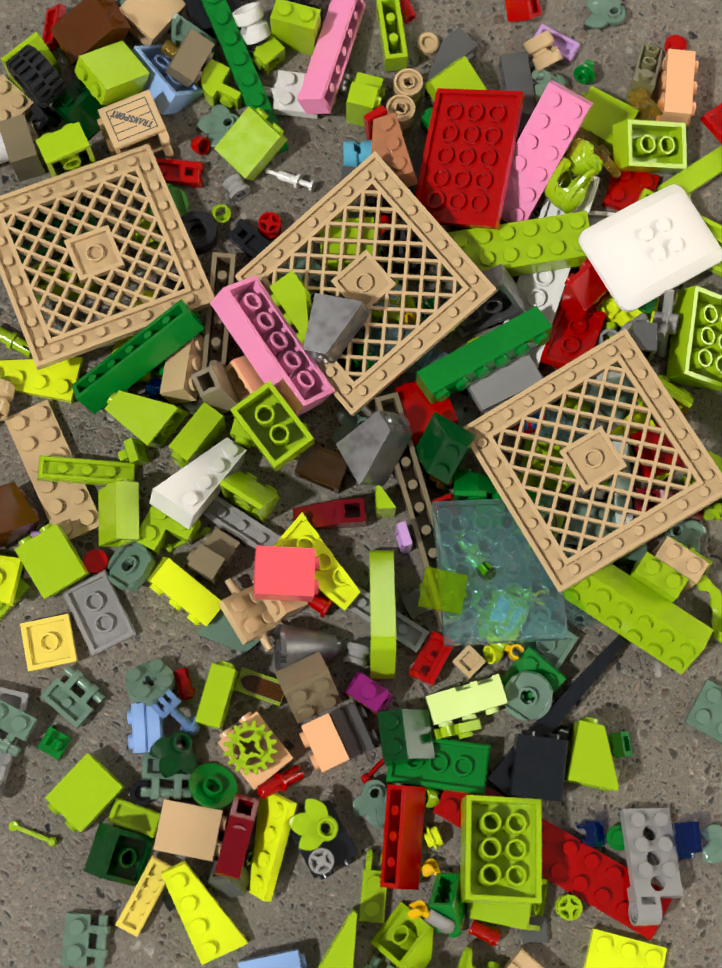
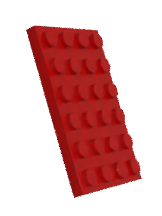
M437 88L415 197L440 225L499 230L525 100L523 91Z

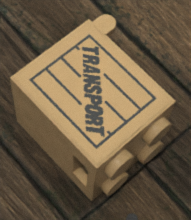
M149 90L98 109L100 119H97V123L111 156L149 143L154 155L164 152L167 158L173 157L174 153L170 145V137Z

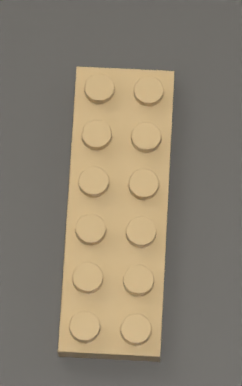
M45 400L7 417L5 423L49 523L61 525L70 542L99 529L98 510L86 484L37 480L39 455L74 458L49 401Z

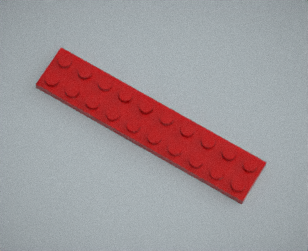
M486 785L485 796L505 797ZM443 790L439 797L440 802L433 808L432 812L461 828V800L466 795L474 794ZM541 818L542 877L651 940L659 925L633 926L629 919L627 888L630 887L628 868ZM651 882L652 888L660 891L661 888ZM660 898L662 918L673 898Z

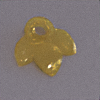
M638 87L628 93L630 105L639 110L637 114L638 119L654 121L653 116H661L663 114L644 89Z

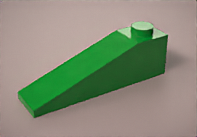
M460 469L453 477L454 505L474 506L476 501L505 505L488 476L473 473L471 469ZM526 491L532 502L535 503L537 494ZM542 496L539 506L547 508L550 498Z

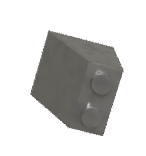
M315 293L303 350L315 362L328 364L329 361L336 362L370 316V309L362 301Z
M378 410L336 443L358 484L383 486L386 484L413 435L409 427L410 422L404 415Z

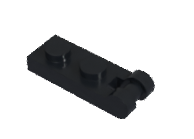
M239 219L236 227L225 234V237L232 244H235L252 260L271 244L243 219ZM242 233H246L247 235L243 239L239 237Z

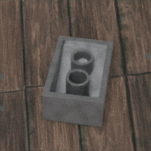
M502 264L482 272L494 285L497 292L455 328L462 337L524 313L523 292Z

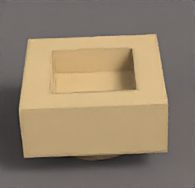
M470 645L452 661L468 679L486 662Z

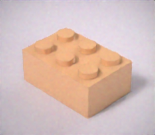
M668 49L659 69L656 121L686 123V126H689L690 118L694 116L696 110V102H693V95L696 94L697 81H694V75L697 74L699 64L695 60L696 51Z

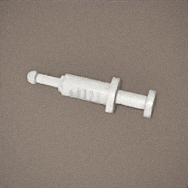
M269 168L265 169L266 174L275 175L279 180L294 184L296 189L302 185L308 187V190L312 192L315 188L316 181L311 180V182L302 180V174L296 176L284 171L275 172Z

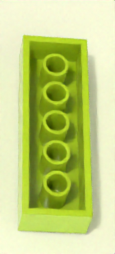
M587 211L500 224L499 230L473 228L448 232V234L481 272L502 264L510 276L513 277L581 266L588 257L579 244V235L590 226Z
M613 564L607 565L564 592L558 593V595L681 675L705 649L713 632L712 628Z

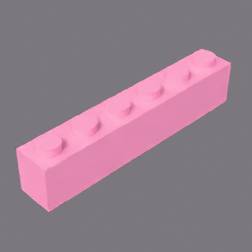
M331 0L329 3V9L323 21L320 35L317 38L315 50L311 56L307 73L304 76V82L298 93L297 100L306 114L331 113L366 8L363 0Z

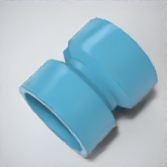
M356 140L343 141L344 166L358 167L371 155L372 140H362L360 144Z

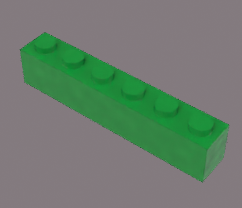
M180 299L71 385L76 399L95 415L108 405L107 400L113 393H118L119 390L125 392L153 368L160 365L167 357L178 351L190 339L196 337L204 329L198 315Z
M535 306L417 371L416 383L431 405L437 401L442 402L451 393L457 390H464L476 379L487 377L492 370L505 367L509 364L510 360L525 356L535 346L546 344L551 337L552 326L539 308Z

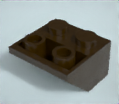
M314 440L315 443L300 454L295 468V476L339 494L349 467L339 449L329 450L324 448L325 445Z

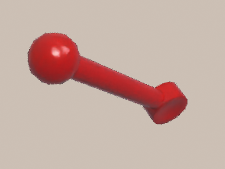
M383 758L367 774L361 776L363 783L370 780V777L384 764Z

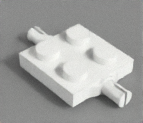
M278 70L277 82L274 88L263 87L266 95L273 97L274 114L317 119L318 114H306L297 100L306 73Z

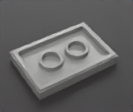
M527 353L523 357H516L510 360L509 364L503 368L492 370L487 377L476 379L467 388L482 413L507 401L540 381L543 377L529 353Z
M106 570L62 591L93 657L137 635L113 584L108 578Z

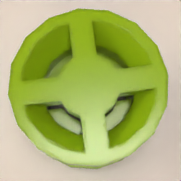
M563 894L557 898L555 910L559 917L573 921L581 915L582 903L574 895Z

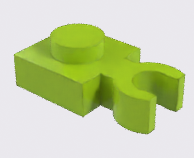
M477 719L435 729L434 732L436 740L458 735L459 739L474 736L473 731L482 728L480 720Z

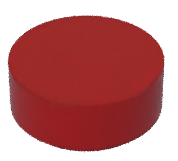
M94 549L85 555L84 565L89 572L98 574L108 568L109 559L103 551Z

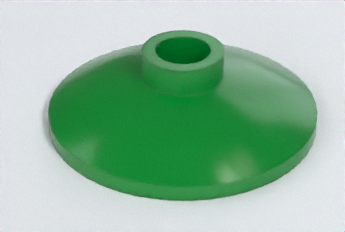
M206 763L198 766L191 774L189 790L192 797L202 806L210 809H221L231 804L234 800L235 793H237V783L233 774L225 767L215 763Z

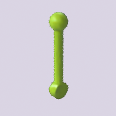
M208 527L203 528L201 532L196 534L194 540L201 536H206L209 531L211 532V529ZM181 540L174 544L169 543L165 545L164 549L167 553H171L174 548L186 544V542Z
M17 821L9 823L11 831L18 830L47 842L50 847H54L57 844L55 837L49 838L24 828Z

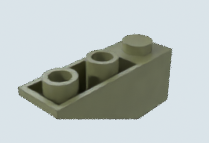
M642 43L628 89L626 103L647 108L655 87L663 49L655 45Z

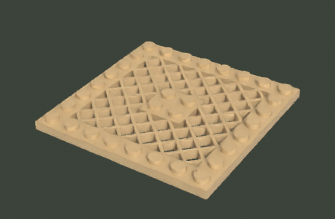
M149 143L0 196V275L38 370L135 335L180 299L194 312L210 307V302L215 298ZM126 180L135 183L132 191L123 188ZM140 187H142L145 196L137 194ZM104 188L114 191L110 199L101 196ZM119 194L129 197L125 205L116 202ZM82 196L92 199L88 207L79 204ZM134 200L144 203L140 211L131 208ZM97 202L107 205L103 213L94 210ZM53 204L51 209L46 207ZM61 204L70 207L66 215L57 212ZM149 206L154 216L146 213ZM112 208L122 211L119 218L109 215ZM75 210L85 213L81 221L72 217ZM31 212L29 217L24 215ZM38 212L48 215L44 223L35 220ZM127 213L137 217L134 224L124 221ZM91 215L100 219L97 226L87 223ZM54 217L63 220L59 229L50 225ZM17 219L25 222L22 231L13 228ZM142 219L152 222L149 230L139 227ZM106 221L115 224L112 232L108 225L104 226ZM69 223L78 226L75 234L65 231ZM32 225L41 228L37 237L28 233ZM157 225L160 229L162 236L154 233ZM120 227L130 230L127 238L117 235ZM84 229H86V230L89 231V232H86V233H83V234H82V232H83ZM47 231L56 234L52 242L43 239ZM10 233L19 236L15 244ZM135 233L145 236L142 244L132 241ZM62 237L67 239L64 240L66 248L58 245ZM24 239L34 242L30 251L21 247ZM150 239L160 242L157 250L147 247ZM115 241L123 244L120 252ZM39 245L49 248L45 257L36 253ZM165 245L167 246L170 255L162 253ZM129 247L138 250L135 258L125 255ZM54 251L64 254L60 262L51 259ZM18 253L26 256L23 264L21 263ZM144 253L154 256L150 264L140 261ZM69 257L71 258L74 268L66 265ZM159 258L169 262L165 270L156 267ZM32 259L42 262L38 270L29 268ZM123 261L132 264L128 272L122 270L125 269ZM47 265L57 268L53 277L44 273ZM174 265L179 275L171 273ZM137 266L147 270L143 278L133 275ZM62 271L72 274L68 282L59 279ZM152 272L162 276L159 284L148 281ZM26 273L34 276L31 284L29 283ZM115 274L125 278L121 286L111 283ZM108 275L106 280L100 279V277ZM77 277L81 284L86 283L84 288L74 285ZM167 278L177 282L174 290L164 287ZM40 279L50 282L46 291L36 287ZM130 280L140 284L137 292L126 289ZM93 283L102 286L99 294L89 291ZM55 285L65 288L61 297L52 294ZM145 286L155 290L152 298L142 295ZM108 288L118 292L114 301L104 297ZM70 291L80 294L76 303L67 300ZM161 292L167 294L166 296L158 298ZM34 293L42 296L39 304L36 301ZM123 294L133 298L129 307L119 303ZM86 297L96 300L92 309L82 305ZM48 299L58 302L54 311L44 308ZM138 301L144 302V304L136 306ZM101 303L111 306L107 315L97 311ZM63 305L73 308L69 317L59 314ZM116 309H119V310H122V311H123V312L114 314L115 311H116ZM79 311L89 314L85 323L75 320ZM42 313L50 316L47 325L45 324ZM94 317L101 319L91 323ZM56 319L66 322L62 332L52 328ZM72 325L78 327L69 331Z
M373 152L235 275L238 281L256 275L268 294L272 295L273 292L269 286L278 281V274H288L293 270L298 275H305L304 285L308 291L320 292V294H325V292L336 293V297H341L342 294L347 299L362 301L370 309V316L362 325V327H366L365 339L353 338L347 346V355L341 354L338 358L346 359L345 370L338 361H329L328 364L316 362L334 388L335 392L333 394L352 416L358 413L497 292L494 285L376 152ZM366 196H377V207H366ZM383 197L391 207H382ZM361 198L360 206H352ZM349 212H360L359 223L348 222ZM365 212L376 213L375 223H364ZM381 213H392V224H380ZM343 214L342 222H334ZM397 214L407 225L397 224ZM331 227L342 228L341 238H330ZM347 228H358L357 239H346ZM363 228L375 229L374 240L363 239ZM380 229L391 230L390 241L379 240ZM325 230V238L317 237ZM396 230H408L407 241H395ZM412 231L422 242H412ZM313 243H324L323 254H312ZM330 243L340 244L339 255L329 254ZM346 244L357 245L356 256L345 255ZM308 245L307 253H299ZM362 245H373L372 256L367 250L361 253ZM378 246H390L389 257H377ZM395 246L406 247L405 258L394 257ZM411 247H423L422 259L410 258ZM427 248L437 259H427ZM296 258L306 259L305 270L295 269ZM312 259H323L322 270H311ZM328 260H339L338 271H327ZM344 260L352 261L346 268H344ZM290 261L289 269H282ZM377 262H388L387 273ZM393 263H405L404 274H392ZM410 263L421 264L420 275H409ZM426 264L438 265L437 276L425 275ZM444 266L453 277L442 276V267ZM310 275L321 276L320 287L310 286ZM327 276H335L331 282L336 288L326 287ZM392 279L403 280L402 291H393L397 285ZM408 280H420L419 292L407 291ZM425 281H436L435 293L424 292ZM441 282H453L452 293H440ZM459 283L462 286V289H460L457 292V287ZM390 296H402L401 308L389 307ZM407 296L418 297L417 308H406ZM423 297L435 298L434 309H422ZM385 298L384 307L375 306ZM440 298L449 299L439 308ZM282 305L278 307L282 314L286 313ZM372 311L384 312L383 323H371ZM389 312L400 313L399 324H388ZM405 313L417 314L416 325H404ZM422 314H432L421 323ZM295 325L291 326L295 333L299 332ZM371 328H382L381 340L370 339ZM387 329H399L398 341L386 340ZM404 330H413L403 339ZM353 343L364 344L363 356L352 355ZM369 344L381 345L380 357L368 356ZM386 345L395 346L385 355ZM351 360H363L362 372H350ZM368 361H378L367 370ZM350 376L359 378L354 382V380Z
M626 328L462 427L476 435L471 449L559 593L564 592L722 498L721 471ZM619 364L621 368L614 367V365ZM604 372L602 381L593 379ZM609 372L621 374L619 385L606 382ZM625 376H627L633 387L623 386ZM588 384L600 387L598 397L585 395ZM583 385L581 394L571 392ZM605 388L617 390L615 401L602 398ZM622 391L634 394L632 404L619 402ZM638 395L641 397L646 407L636 405ZM567 397L579 399L577 410L565 408ZM562 398L560 406L551 405ZM584 400L596 403L594 414L581 411ZM601 404L613 406L611 417L598 415ZM617 408L630 410L628 421L615 418ZM546 409L558 412L556 423L544 420ZM541 410L539 419L530 417ZM634 411L647 413L645 424L632 422ZM563 413L575 415L573 426L560 424ZM651 415L654 417L660 428L649 426ZM580 417L592 419L589 430L577 427ZM597 420L609 423L607 433L602 426L594 430ZM526 422L537 424L535 435L523 433ZM520 423L518 432L509 430ZM613 424L626 426L624 437L611 435ZM542 426L554 428L552 439L540 437ZM630 427L643 430L641 441L628 438ZM559 429L571 432L568 443L556 440ZM648 431L661 434L658 445L645 442ZM575 433L585 435L580 439L576 440L575 442H573ZM505 434L517 437L514 448L502 445ZM497 436H499L498 443L494 440ZM664 436L667 437L673 448L662 446ZM521 438L533 440L531 451L519 449ZM611 440L622 443L620 453H618ZM538 442L550 444L547 455L535 453ZM626 444L639 446L637 458L624 455ZM555 445L565 447L559 451L563 459L552 457ZM643 448L657 450L654 461L641 459ZM502 451L512 453L510 464ZM661 451L674 454L671 465L658 462ZM517 454L529 457L526 468L515 466ZM678 455L686 468L676 466ZM534 458L546 460L543 472L531 469ZM624 461L635 463L633 474L622 472L627 469ZM550 462L563 464L560 475L548 473ZM639 464L652 467L650 478L637 475ZM567 466L576 479L564 477ZM657 468L670 471L667 482L654 479ZM514 471L525 473L522 484ZM674 472L688 474L685 486L671 483ZM530 474L541 477L539 488L527 486ZM692 475L696 482L689 486ZM613 477L611 487L600 485ZM618 477L631 479L628 491L615 488ZM546 478L558 480L556 492L544 490ZM635 480L648 483L646 495L633 492ZM563 482L575 484L573 496L560 493ZM653 484L666 487L663 499L650 496ZM580 486L584 493L592 490L590 500L577 497ZM670 488L680 490V492L668 498ZM597 489L610 492L607 504L594 501ZM526 491L537 493L535 504ZM614 493L627 496L624 508L611 505ZM542 494L554 497L552 508L539 506ZM631 497L644 500L642 512L628 509ZM559 498L571 501L569 512L556 510ZM648 501L660 503L646 512ZM576 502L588 505L586 516L573 514ZM593 506L605 509L603 520L590 518ZM610 510L623 513L620 524L607 522ZM539 511L550 513L548 524L545 523ZM627 514L638 516L625 524ZM554 515L567 517L564 529L552 527ZM571 519L584 521L581 533L569 531ZM588 523L601 525L599 537L586 535ZM605 527L616 529L615 531L603 537ZM551 531L563 534L560 546ZM567 535L580 538L577 550L565 547ZM584 539L595 542L582 550ZM564 552L574 555L567 559Z

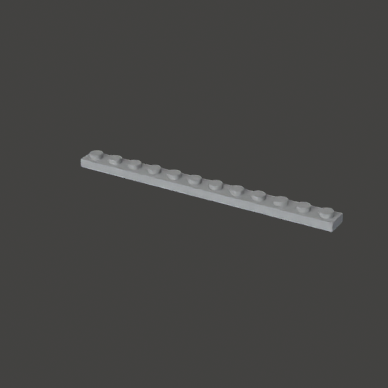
M218 496L202 513V516L253 549H256V545L273 546L281 537ZM357 586L360 594L348 607V610L370 623V594ZM395 610L396 641L417 653L429 631Z

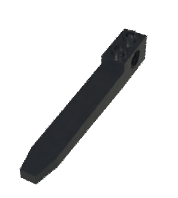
M618 635L552 703L547 714L537 719L528 730L536 731V736L546 737L547 733H552L626 641ZM514 745L487 776V781L506 797L513 796L508 794L511 776L509 769L512 765Z

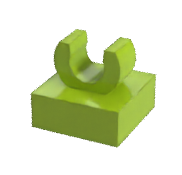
M130 438L124 441L126 449L118 452L120 462L125 460V462L140 466L149 463L141 440Z

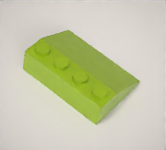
M697 285L677 291L674 314H679V323L676 335H671L666 377L683 385L722 391V295Z
M466 795L461 800L460 902L542 904L541 799Z

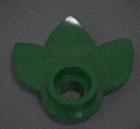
M183 731L173 733L170 738H159L154 742L149 751L150 756L160 759L159 770L164 778L174 776L180 769L187 774H192L197 763L196 756L191 750L193 745L192 739ZM177 740L182 742L183 746L181 749L176 745Z

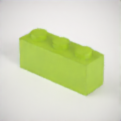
M376 0V17L385 72L407 69L408 53L399 0Z

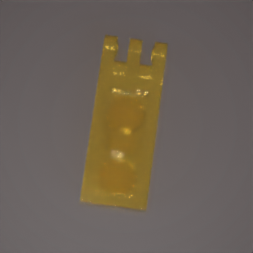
M582 127L579 128L576 136L594 145V154L600 157L603 161V166L614 178L620 177L621 170L609 158L612 153L604 144L600 147L597 145L600 140L592 131L587 134Z

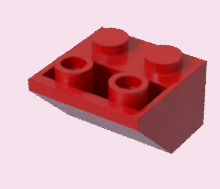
M588 258L582 263L580 270L576 274L572 273L564 283L566 287L561 294L563 298L560 306L582 323L610 295V292Z

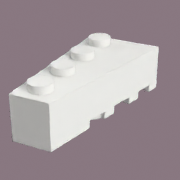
M225 438L153 488L150 504L187 529H190L221 491L219 485L221 480L235 473L241 467L247 450L231 439Z

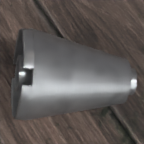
M277 624L274 634H279V636L273 643L276 646L273 650L275 668H278V670L317 652H320L324 662L335 660L337 654H341V641L337 640L336 635L285 624Z

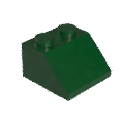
M78 77L66 86V91L52 102L55 113L67 124L80 123L87 140H90L100 130L97 119H100L98 109L108 106L101 105Z
M434 412L415 448V452L427 473L449 484L460 468L476 435Z
M397 709L377 712L383 762L386 766L435 760L429 710Z
M100 822L84 872L100 879L136 887L146 868L155 838Z

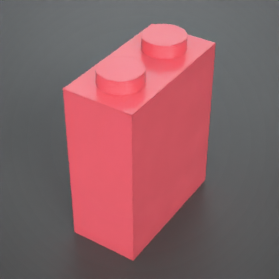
M256 545L253 599L312 602L314 595H318L319 580H315V571H319L320 559L319 556H315V548Z

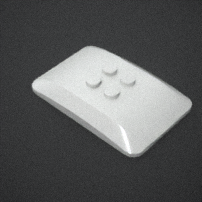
M675 184L665 187L585 229L579 235V244L619 308L625 312H632L663 295L665 290L674 289L717 265L722 260V248L684 189Z

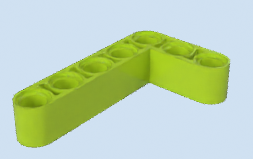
M369 550L370 679H395L396 614L394 550Z

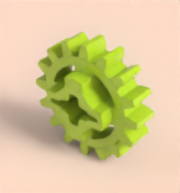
M254 720L251 726H248L247 722L243 721V728L240 729L235 725L233 726L235 733H227L231 740L230 742H224L223 745L229 747V751L223 754L224 756H231L228 765L230 766L235 763L237 765L235 768L236 772L244 768L245 775H248L250 770H253L254 774L258 775V768L261 767L265 771L268 770L266 766L267 761L274 763L270 756L271 754L278 753L276 749L272 748V745H275L277 740H270L269 737L272 736L273 732L272 730L265 732V724L258 728L257 722ZM255 731L251 737H240L244 732ZM262 737L267 742V752L261 748L260 741ZM241 741L251 744L253 741L256 742L254 747L261 754L250 752L247 755V749L241 744ZM234 744L240 748L241 754L239 759L235 756ZM258 757L262 760L254 765H246L252 758Z

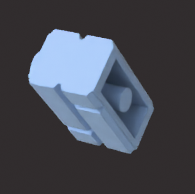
M132 703L131 709L127 710V722L132 724V734L128 735L129 749H133V754L149 753L154 742L161 737H165L164 719L151 706H145L144 703Z

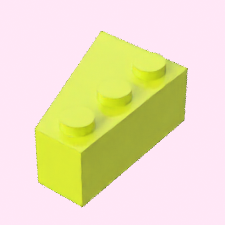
M162 556L147 579L151 584L150 589L159 596L162 594L166 595L170 599L168 603L176 610H185L189 614L186 618L196 626H199L201 623L207 627L221 609L218 605L221 600L170 558Z

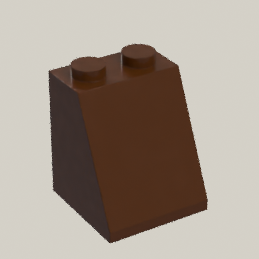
M82 0L51 28V32L71 66L77 64L80 55L122 41L131 27L115 0Z
M15 482L0 486L1 548L29 534L30 531L36 530L40 521L37 510L34 507H30L24 490L18 488Z

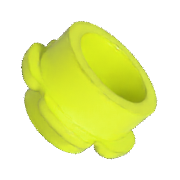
M437 826L430 829L427 827V833L423 834L429 848L434 846L435 850H438L439 846L444 845Z

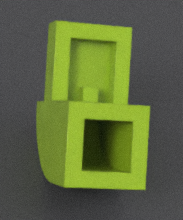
M213 59L206 65L201 76L202 89L206 101L211 106L216 105L220 101L222 105L228 108L233 107L239 110L243 103L241 92L228 86L232 79L230 68Z

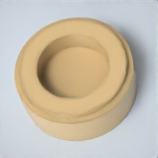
M429 32L421 34L417 40L418 52L423 56H433L436 54L439 48L438 37Z

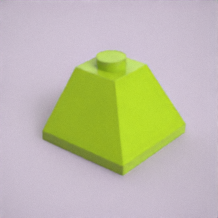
M400 902L370 943L398 968H425L432 958L434 928L420 917L411 919L407 914L411 909Z

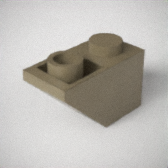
M222 362L191 374L200 397L220 414L229 411L239 403Z

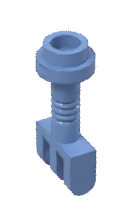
M168 689L165 693L171 699L167 701L161 696L158 700L163 707L160 708L154 703L151 705V708L163 719L170 714L182 725L181 731L186 732L189 736H194L200 729L199 723L195 722L196 718L194 716L188 718L176 707L181 703V700Z

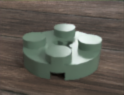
M131 543L133 546L128 548L125 546L119 548L109 561L108 569L110 570V576L108 575V578L112 584L121 590L138 591L156 567V561L153 559L151 552L139 543ZM130 564L133 565V567L129 570L128 566Z
M154 659L151 662L142 663L126 672L125 687L127 695L136 704L137 701L144 703L145 706H151L154 703L157 705L161 704L158 699L163 696L167 700L169 697L165 692L168 689L172 691L175 688L174 674L168 666L163 664L162 660ZM150 681H154V685H153V686H149V684H146V683H147V682H150Z
M523 670L513 675L504 688L508 702L505 706L508 712L519 720L540 719L547 714L552 705L553 688L549 681L537 672ZM530 690L533 692L532 696L535 699L533 701L529 699L526 702L523 700L524 695L522 692Z

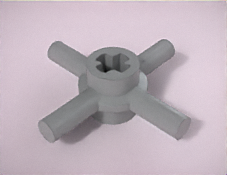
M673 289L665 290L662 312L655 311L652 322L657 323V355L660 357L666 356L669 334L676 335L679 323V314H674Z

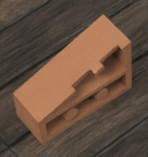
M396 113L374 119L371 154L376 152L406 187L418 184Z

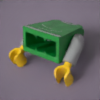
M428 859L422 863L423 866L420 867V872L425 877H429L432 874L436 876L428 903L429 910H427L424 901L418 900L409 904L413 910L408 911L407 914L411 919L423 916L426 922L435 927L436 932L456 938L462 934L467 912V904L460 902V873H447L443 869L439 870L437 861L435 859Z

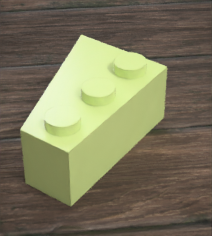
M499 674L425 697L432 725H439V728L454 725L453 720L462 718L463 722L476 719V714L485 711L486 715L500 712L499 707L508 703Z

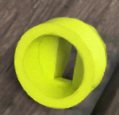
M486 645L483 649V656L488 664H494L503 659L504 652L492 645Z

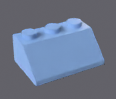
M164 44L134 46L132 49L133 54L150 73L144 91H150L159 113L162 115L178 113L202 96L203 90L198 84L193 82L189 87H186L165 73L174 55Z

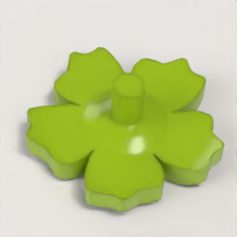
M722 503L707 506L704 509L703 518L706 521L713 520L714 518L717 521L722 520Z

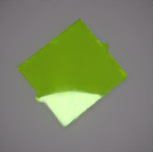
M426 566L423 582L419 585L421 592L418 606L461 615L463 601L467 597L465 590L468 575Z

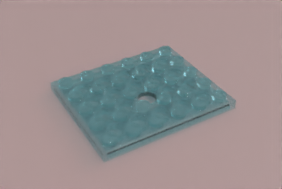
M530 497L535 504L536 497ZM541 497L539 506L552 508V497ZM502 499L432 502L444 646L567 640L569 637L563 592H558ZM539 511L545 523L548 524L550 513ZM555 517L553 519L552 527H556ZM551 531V533L553 534V536L555 537V539H556V541H557V534H556V532H552V531ZM482 563H490L496 570L495 577L491 580L482 579L477 573L478 566Z

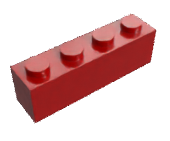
M387 784L380 887L419 890L425 787Z

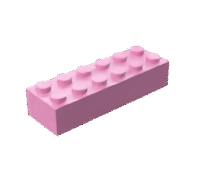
M553 80L548 83L515 145L501 219L508 223L529 220L546 189L550 177L567 152L593 102Z
M256 275L222 288L210 302L264 383H267L269 380L296 416L321 405L335 392L314 359L309 358V354L303 350L304 345L300 342L296 333Z

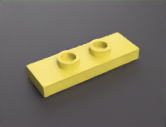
M152 855L115 926L138 937L165 886L161 871L172 867L170 864Z

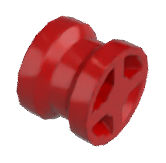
M274 212L263 213L258 220L259 232L267 240L276 239L280 236L282 228L280 217Z

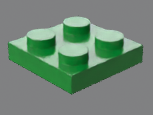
M530 645L519 656V660L514 661L500 677L502 686L505 688L506 683L513 675L523 670L534 671L543 675L549 681L553 688V693L566 680V676ZM532 691L522 692L524 701L527 702L529 699L533 701L535 699L532 696Z

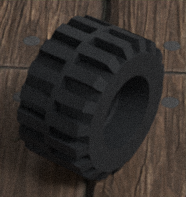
M29 44L24 46L6 62L7 69L17 84L42 108H47L66 91L65 83L56 69L35 47Z
M391 230L382 233L379 236V240L390 241ZM396 230L395 241H407L408 230ZM412 231V242H422ZM379 246L381 257H389L390 246ZM395 246L394 257L405 258L406 247ZM411 247L410 258L422 259L423 247ZM427 248V259H437ZM382 262L383 268L387 270L388 262ZM393 263L392 271L404 272L405 263ZM409 264V272L421 269V264Z

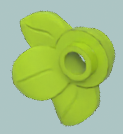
M306 799L305 813L294 815L288 821L290 828L296 834L302 836L299 848L303 850H315L323 841L332 840L338 833L336 820L328 816L326 806L316 799ZM324 823L329 826L327 833L321 831V826Z

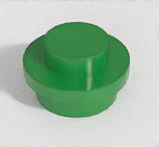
M621 825L612 826L606 833L607 844L612 849L618 851L625 849Z

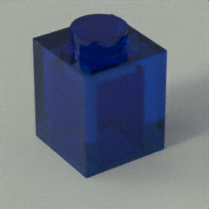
M699 822L672 823L676 853L680 854V859L695 858V853L702 852Z

